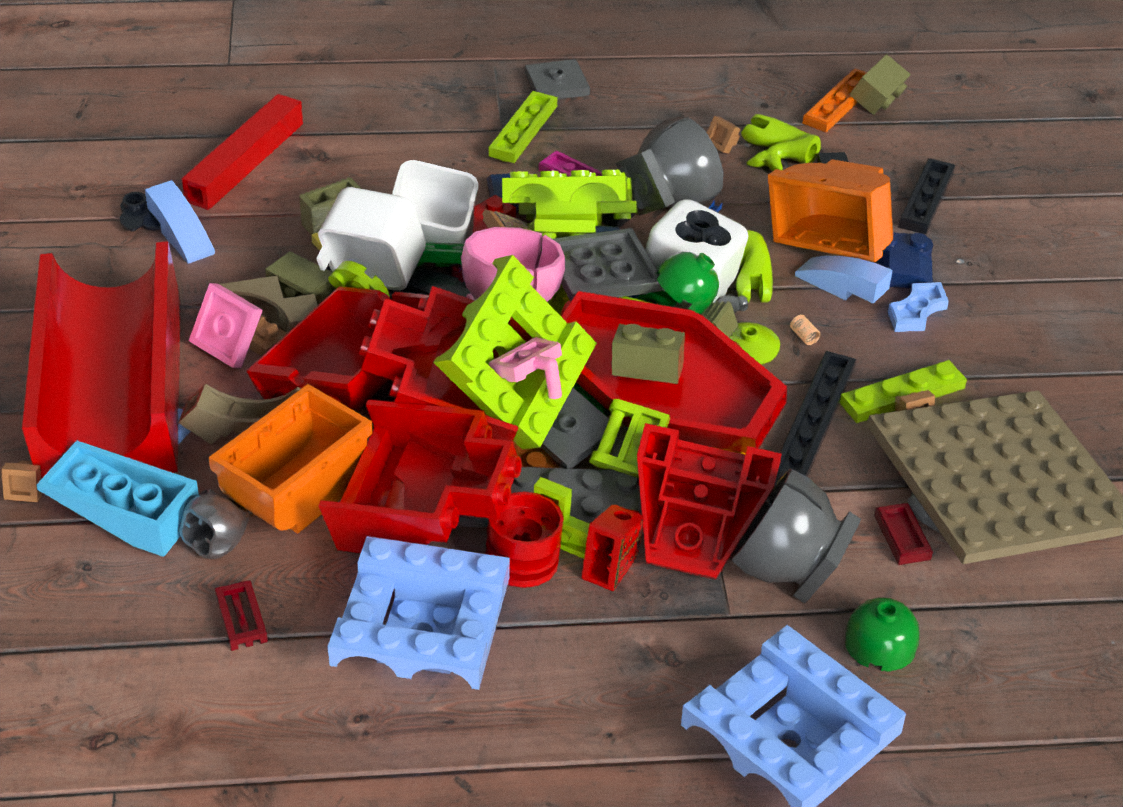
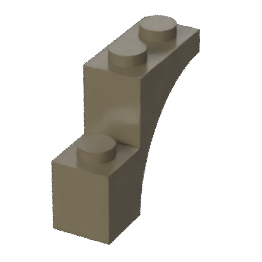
M278 276L219 284L262 309L261 316L265 317V321L277 324L278 328L286 333L291 331L318 306L315 294L283 298Z
M204 384L186 401L178 423L209 444H212L221 435L226 437L232 430L241 434L301 388L296 387L289 393L279 397L253 400L234 397Z

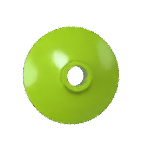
M738 323V328L730 336L731 340L737 342L744 351L761 365L772 361L780 350L778 336L771 329L757 323Z

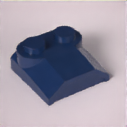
M893 232V240L883 250V257L874 263L892 269L890 287L911 288L912 283H933V242L922 233Z

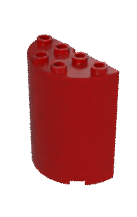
M339 286L247 370L249 378L264 399L279 397L289 393L296 387L302 389L309 384L358 412L367 403V400H370L390 380L361 370L365 357L359 355L365 335L369 337L373 335L374 330L369 329L368 326L374 309L381 311L385 298L417 309L421 296L428 298L429 295L394 292L392 299H390L387 294L380 290Z

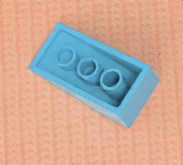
M76 441L37 484V490L128 544L162 557L167 554L180 537V522L183 518L184 508L189 501L199 496L196 480L80 441Z

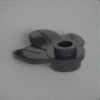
M130 192L123 197L120 205L122 214L119 219L124 229L134 232L143 226L147 230H161L160 222L147 208L145 194Z

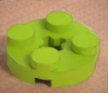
M343 261L328 277L329 282L335 289L341 286L380 290L390 297L386 286L376 275L371 279L364 273L367 268L353 261Z

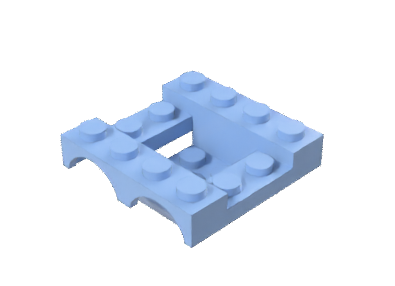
M367 536L357 562L358 574L342 618H337L328 644L329 666L337 667L341 660L348 657H369L375 659L377 663H384L395 672L396 677L411 679L413 674L420 670L446 674L453 672L464 678L470 684L471 689L479 690L509 581L510 558ZM394 590L395 598L387 623L384 625L383 621Z
M786 625L762 644L759 656L717 689L709 685L684 704L681 726L686 730L691 726H698L707 730L723 745L732 761L733 768L744 777L749 773H755L766 778L780 790L790 807H816L902 733L906 713L790 626ZM787 687L786 696L756 720L750 717ZM781 740H793L798 746L788 747Z

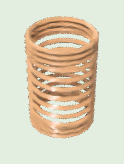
M798 315L791 321L790 328L806 345H812L817 342L820 332L804 315Z

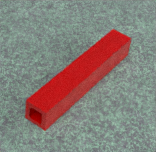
M277 94L182 178L184 197L189 204L210 210L303 125L301 101Z

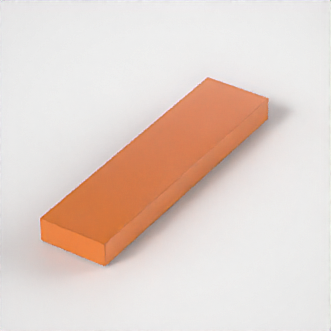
M854 68L803 115L802 124L825 133L831 129L858 103L849 94L866 72Z

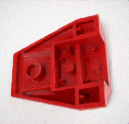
M645 423L637 452L641 510L644 517L643 533L646 564L716 580L773 491L782 454L747 446L746 454L700 445L679 440V430Z

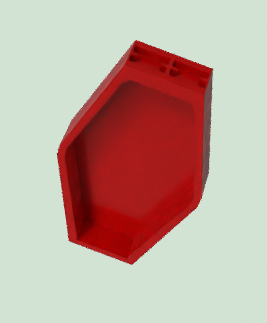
M578 291L572 301L568 300L563 306L561 317L567 323L577 322L597 343L576 382L610 413L609 408L613 399L624 400L670 415L667 428L679 430V440L746 453L747 446L760 448L787 403V386L699 313L688 309ZM619 324H637L641 327L669 328L674 331L685 332L684 362L678 384L612 375V342ZM624 417L622 423L629 427L632 417Z

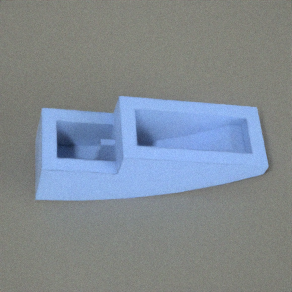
M172 180L145 189L147 208L160 222L162 234L187 264L215 254L214 247L200 220Z
M847 256L811 257L795 271V277L845 301L854 294L871 303L876 302L889 289L892 269L874 262Z

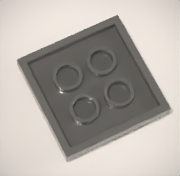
M632 228L553 239L561 245L565 255V272L561 285L570 301H572L578 291L619 298L632 295H646L662 291L663 289L657 281L660 274H655L657 269Z

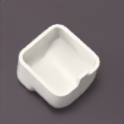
M416 160L404 162L399 168L392 194L406 197L413 202L425 241L430 243L465 244L478 192L477 179L467 172Z

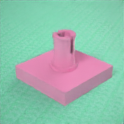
M209 283L189 342L232 368H242L263 310L223 286Z

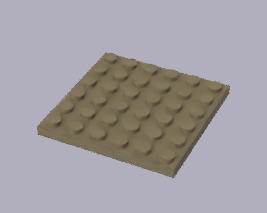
M1039 390L869 416L867 427L962 564L1123 535V495Z

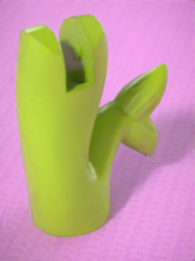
M755 114L751 118V124H747L741 131L745 141L757 146L770 147L747 161L746 164L751 167L768 166L772 171L775 169L783 170L781 159H791L802 164L813 163L821 148V140L817 135L809 134L783 121L761 114Z
M747 230L748 240L739 269L741 267L742 269L736 280V292L738 297L741 295L747 297L749 303L751 289H758L760 302H769L773 292L770 254L762 235L758 232Z

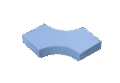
M941 282L912 283L910 295L907 298L889 304L888 315L894 331H925L927 317L934 312L947 310L949 301Z

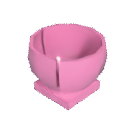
M492 227L474 232L465 240L461 255L463 279L471 293L467 294L466 298L477 300L489 288L496 276L497 268L492 264L496 258L513 254L533 275L534 278L530 285L548 302L559 290L565 272V255L561 245L547 235L542 236V233L523 228Z

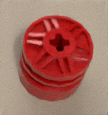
M531 492L511 493L508 505H504L499 519L488 518V538L485 554L510 558L509 586L521 588L539 586L549 581L555 575L559 564L560 542L564 521L561 509L551 499L543 495Z

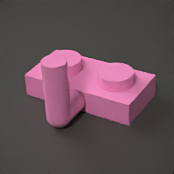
M535 337L489 362V366L501 378H505L509 382L524 380L526 375L537 369L545 370L548 397L550 399L562 397L558 363L555 360L562 356L561 344L559 342Z

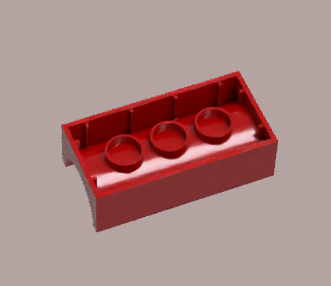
M169 241L156 242L155 260L142 277L134 282L117 287H96L79 282L60 268L53 253L40 254L22 430L32 464L40 465L41 479L76 441L172 473L178 472L181 299Z

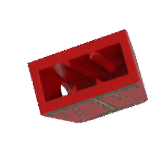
M611 505L590 523L581 579L611 591L616 589L639 553L644 517L640 512L628 510L618 505ZM608 555L612 557L611 561L608 560Z

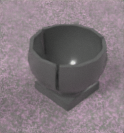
M674 117L664 120L647 134L636 155L615 163L620 172H625L627 178H632V201H637L639 216L665 207L671 209L677 202L684 199L693 200L705 206L723 189L724 172L718 151L706 131L694 120L689 119V117Z
M790 468L767 498L773 503L771 504L767 501L764 503L734 550L731 561L745 573L767 583L797 582L798 587L793 596L806 603L838 567L861 518L849 511L842 520H838L827 494L810 478Z

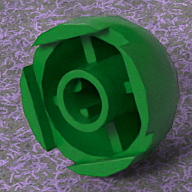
M683 251L667 258L655 271V274H660L657 281L665 292L679 304L683 299L692 304L688 309L696 313H704L718 293L719 279L716 271L713 269L715 263L704 253L699 255Z
M885 597L868 599L854 609L848 620L845 646L850 656L865 667L869 668V663L876 666H882L881 671L890 672L902 669L913 661L918 649L919 623L911 609L900 601Z

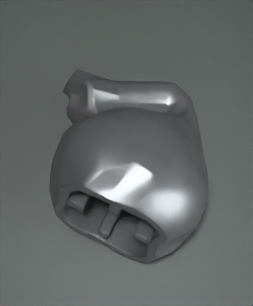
M210 488L206 489L199 496L189 501L184 508L183 518L180 522V536L183 542L193 548L201 557L207 559L221 558L231 552L240 542L247 527L249 511L233 500L220 496Z

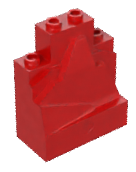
M434 286L431 287L428 298L421 296L417 309L385 298L381 311L376 309L373 311L368 326L369 329L374 330L372 337L366 335L364 337L359 355L365 357L361 370L393 380L389 395L395 397L394 402L481 410L433 363L436 357L448 351L459 339L467 323V319L462 316V313L467 305L475 300ZM511 316L508 324L526 342L533 339ZM493 349L494 359L499 357L496 349ZM485 414L488 425L492 427V439L514 440L518 426Z
M368 399L366 407L374 429L367 442V447H365L341 501L321 500L318 505L338 551L361 553L367 536L426 545L431 541L447 543L452 529H455L458 525L459 515L499 519L504 505H508L510 501L511 486L514 478H518L520 475L522 461L520 456H517L513 441L492 439V427L488 425L485 413L482 410Z

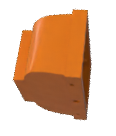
M832 159L826 164H797L784 170L775 169L768 174L773 240L775 243L859 258L871 262H876L883 257V250L893 240L890 178L883 174L882 167Z
M307 384L209 457L210 470L216 473L219 488L226 497L278 530L291 529L298 534L322 515L318 506L321 500L338 502L342 499L345 485L350 481L365 447H367V438L372 434V421Z

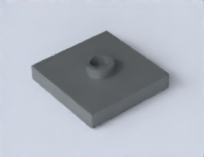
M576 59L525 65V74L533 91L555 96L558 99L590 95V86Z
M572 388L541 448L563 468L572 469L598 449L609 418Z

